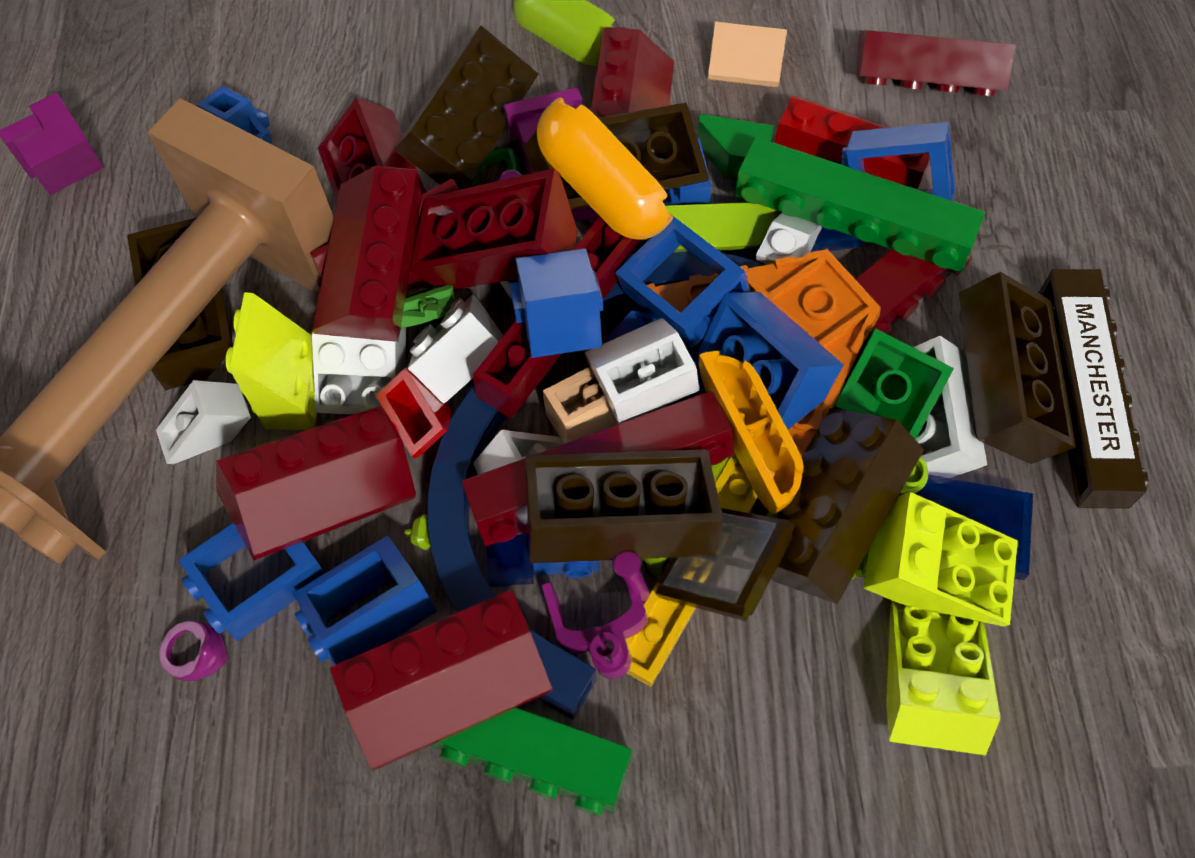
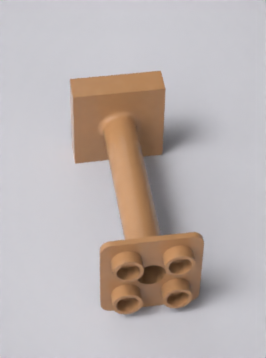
M179 98L147 133L196 219L0 437V523L15 532L14 534L59 565L62 564L75 547L98 561L104 556L106 551L69 521L55 481L248 257H251L313 292L320 293L322 282L310 253L329 243L334 216L315 167L182 98Z

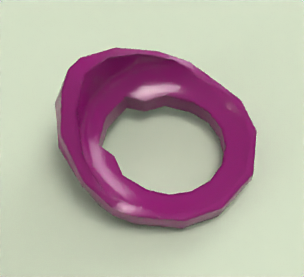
M188 621L177 624L168 631L160 645L159 661L163 670L175 679L197 681L219 670L226 663L228 653L223 638L212 626L203 622ZM193 632L196 638L201 640L200 651L195 661H190L184 666H175L171 659V650L174 642L180 635Z

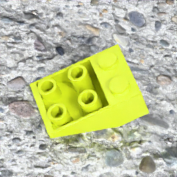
M244 293L241 309L236 310L234 315V330L236 333L234 346L229 347L226 354L228 372L235 378L240 392L246 396L253 413L258 416L265 429L309 430L315 428L317 413H315L312 335L254 293Z
M908 492L898 496L869 548L863 588L900 604L998 626L1010 625L1018 540L917 494Z
M895 601L891 602L886 699L889 742L986 755L1001 718L984 622L908 606Z

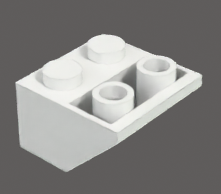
M473 294L465 302L458 298L451 304V308L445 313V318L436 328L430 324L413 340L415 345L410 350L412 357L408 369L444 404L473 378V373L501 340L503 334Z
M663 318L611 340L600 348H594L585 352L590 367L618 424L656 411L699 391L697 368L678 332Z
M401 328L399 342L319 335L312 332L315 413L354 415L381 406L376 394L406 367V328Z

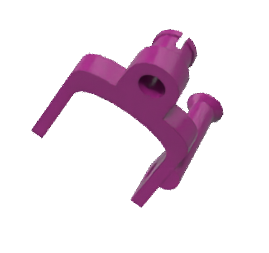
M631 551L618 554L614 559L613 569L619 576L623 577L632 599V606L624 615L602 626L577 631L566 629L558 594L550 582L542 585L557 640L562 648L569 653L589 651L592 662L599 674L608 679L620 678L628 672L632 660L626 639L640 632L648 623V615L643 602L649 598L650 592L640 571L641 560L636 553ZM608 654H610L611 660H607Z

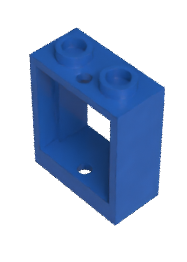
M949 122L852 131L848 147H843L842 165L865 172L863 158L929 152L933 189H921L920 191L954 201L956 190Z
M674 216L672 222L662 232L649 238L635 254L629 255L615 272L623 292L656 320L663 318L678 332L681 340L691 349L705 337L725 293L750 292L746 271ZM680 245L719 275L681 313L643 283Z
M234 523L178 560L187 573L186 576L181 578V581L196 601L201 597L204 598L210 608L203 613L215 631L221 634L226 630L236 641H239L295 601L294 592L325 574L303 542L285 548L296 564L294 567L231 611L228 610L204 574L245 547Z
M388 535L293 593L301 607V610L294 613L307 634L309 644L321 662L330 658L334 665L392 641L437 612L421 582ZM389 580H394L397 586L327 628L325 620Z

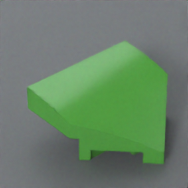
M429 284L407 291L401 328L422 324L445 316V313L451 308V304L456 301L453 285L436 288Z

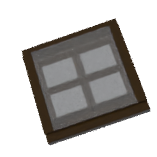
M721 508L723 525L716 556L671 558L657 582L659 586L655 594L661 599L746 621L749 615H753L793 538L791 533L795 525L789 520Z

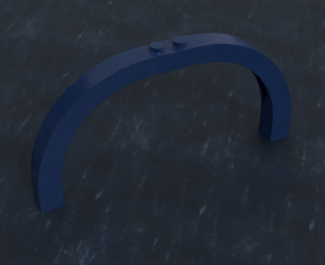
M689 251L674 252L643 283L646 285L654 283L656 287L690 280L689 276L692 275L711 276L716 272ZM724 254L738 266L747 265L748 268L766 265L743 257ZM619 280L603 300V311H600V319L616 312L640 306L623 292ZM474 379L468 384L464 393V399L451 418L448 431L443 435L432 467L428 492V530L431 551L438 576L455 614L496 597L474 557L469 527L470 504L462 481L476 476L477 471L473 465L474 461L489 445L507 416L476 397ZM529 629L553 690L537 699L574 720L597 681L596 669Z

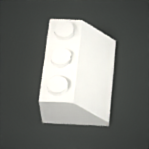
M942 336L913 347L954 368L916 438V441L924 449L921 457L927 464L928 479L952 478L986 466L987 459L984 443L978 441L973 427L975 416L972 397L968 389L970 378L964 351Z

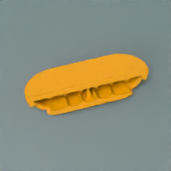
M560 97L555 99L544 110L537 127V140L543 156L614 231L631 239H648L662 232L672 222L673 214L667 212L663 200L667 197L665 190L588 108L581 104L574 109L566 105L563 98Z
M719 351L699 354V368L706 393L709 391L713 392L733 429L734 452L756 495L769 512L775 514L789 505L800 489L804 468L800 452L761 378L749 362L744 361L743 363L735 358L719 355Z

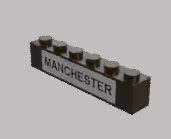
M1052 269L1039 293L1051 300L1076 444V448L1068 450V457L1077 508L1130 509L1147 492L1149 480L1146 469L1141 466L1139 456L1140 435L1138 430L1134 429L1131 418L1132 396L1129 391H1126L1124 384L1125 363L1122 355H1118L1116 345L1117 324L1115 320L1111 319L1108 306L1110 291L1108 286L1104 285L1101 269Z

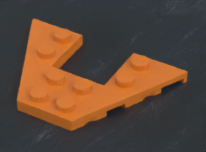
M828 249L810 252L799 258L789 256L774 259L775 263L753 268H748L747 265L739 266L746 271L750 292H761L844 364L825 400L788 429L801 456L829 409L834 407L880 316L881 309ZM717 273L711 276L697 274L689 276L690 280L656 287L654 283H651L647 286L681 313L719 275ZM704 338L693 348L695 351L700 348Z

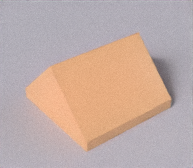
M715 22L708 79L778 87L787 30Z

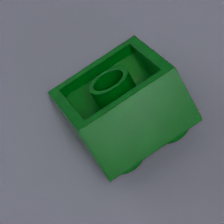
M874 329L871 331L834 407L844 411L897 419L916 440L954 368Z

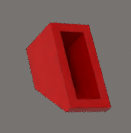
M406 367L376 394L377 399L412 457L417 459L448 431L452 410L447 402L443 404Z

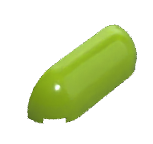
M513 0V15L522 27L578 62L590 66H598L604 27L613 28L611 24L615 21L607 12L587 0Z
M752 203L665 206L668 213L673 214L674 217L719 251L751 249L760 246L773 220L780 215L778 210ZM680 245L674 252H686L688 250Z

